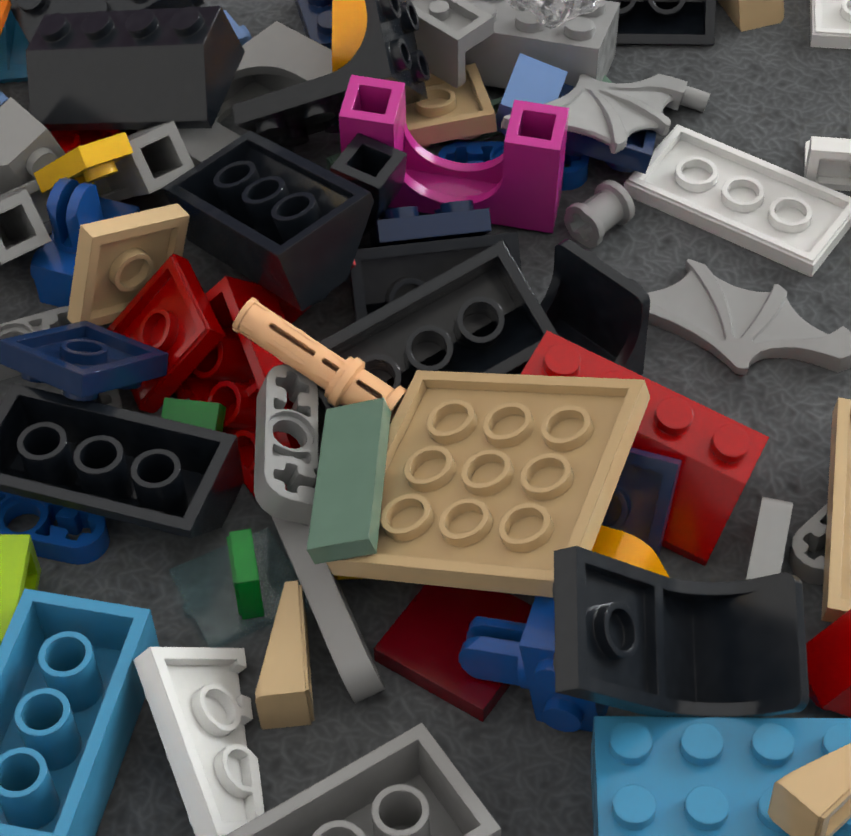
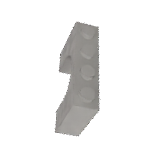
M278 21L242 45L245 53L212 128L178 129L194 166L241 137L220 124L224 118L233 113V104L333 73L332 50Z
M174 121L128 135L127 137L134 153L115 163L118 169L117 173L95 181V185H97L99 197L120 202L131 197L155 192L195 166ZM36 179L0 195V265L52 241L49 236L52 232V227L46 207L51 191L41 193Z

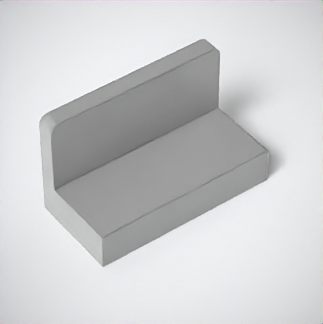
M410 0L416 9L419 19V30L414 32L417 49L423 52L428 63L429 72L455 88L460 87L466 82L465 52L494 34V16L466 0Z

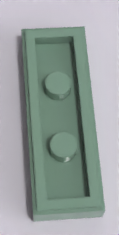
M384 398L326 409L307 542V552L314 564L377 553L391 411Z

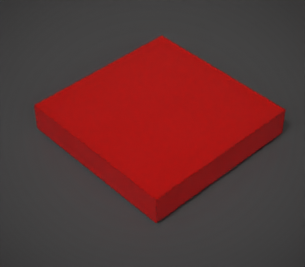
M174 253L107 328L169 353L166 376L144 381L141 387L131 389L138 408L149 413H155L163 405L164 398H169L225 336L188 259Z

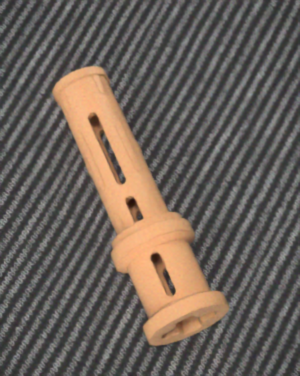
M254 297L246 302L233 322V331L242 334L281 362L325 390L324 397L334 407L341 404L344 406L384 398L391 411V422L407 391L401 385L394 389L365 369V362L360 358L356 357L354 359L350 356L346 360L307 335L303 330L295 327L259 303V300Z

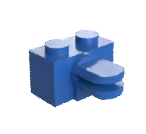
M64 177L54 184L46 205L52 227V235L50 236L52 241L46 243L43 248H39L35 252L30 265V273L35 281L40 302L57 307L69 306L80 225L140 212L139 206L99 197L97 185L88 182L79 183L75 179Z
M535 596L527 623L477 616L470 622L466 641L462 644L458 662L463 670L477 679L512 684L523 689H529L537 721L544 722L548 726L563 732H575L577 730L592 732L594 716H606L609 707L607 705L555 692V670L553 666L555 613L553 598Z

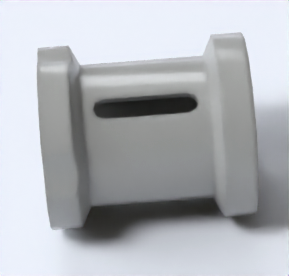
M608 179L598 184L594 190V195L585 202H576L567 207L564 223L569 234L575 240L588 248H594L603 241L604 234L616 224L624 225L632 220L635 216V205L629 192L621 184Z

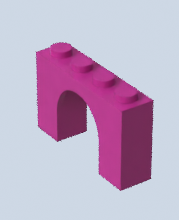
M351 75L339 113L341 153L358 133L407 153L406 173L402 188L388 207L418 206L419 212L435 214L434 210L439 209L440 204L473 200L474 210L489 208L491 224L553 233L562 193L569 108L514 100L504 140V153L486 162L460 163L432 154L412 137L406 123L405 83Z

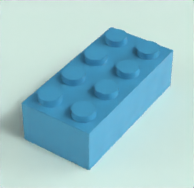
M24 588L0 645V836H96L145 699L144 689L133 660L149 647H160L150 609Z
M594 716L590 754L593 836H789L768 815L774 783L790 772L851 743V718ZM851 818L832 836H851Z

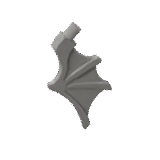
M581 74L576 86L569 93L545 104L569 108L568 132L578 133L603 142L609 146L611 153L616 154L626 147L627 138L633 133L653 130L662 136H666L669 132L671 120L663 114L664 107L678 111L679 106L682 105L704 113L711 93L687 86V81L662 74H657L638 82L618 84L599 81L589 75ZM511 114L503 117L501 128L507 130Z
M687 259L685 263L687 274L679 282L667 288L647 293L650 297L648 324L672 332L695 343L725 363L735 374L747 375L748 369L752 364L768 358L796 359L837 373L851 368V331L842 326L836 331L827 334L810 325L795 312L787 299V291L779 284H774L771 292H756L742 289L713 275L705 264Z

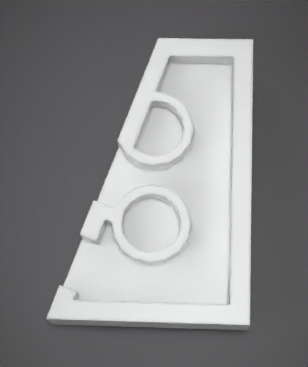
M149 647L133 661L195 836H225L265 813L258 758L247 748L244 726L253 719L251 698L241 694L238 674L247 668L245 649L211 647Z

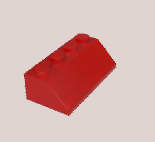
M546 331L520 375L645 380L650 400L632 448L682 460L662 546L689 560L706 566L769 437L550 331Z

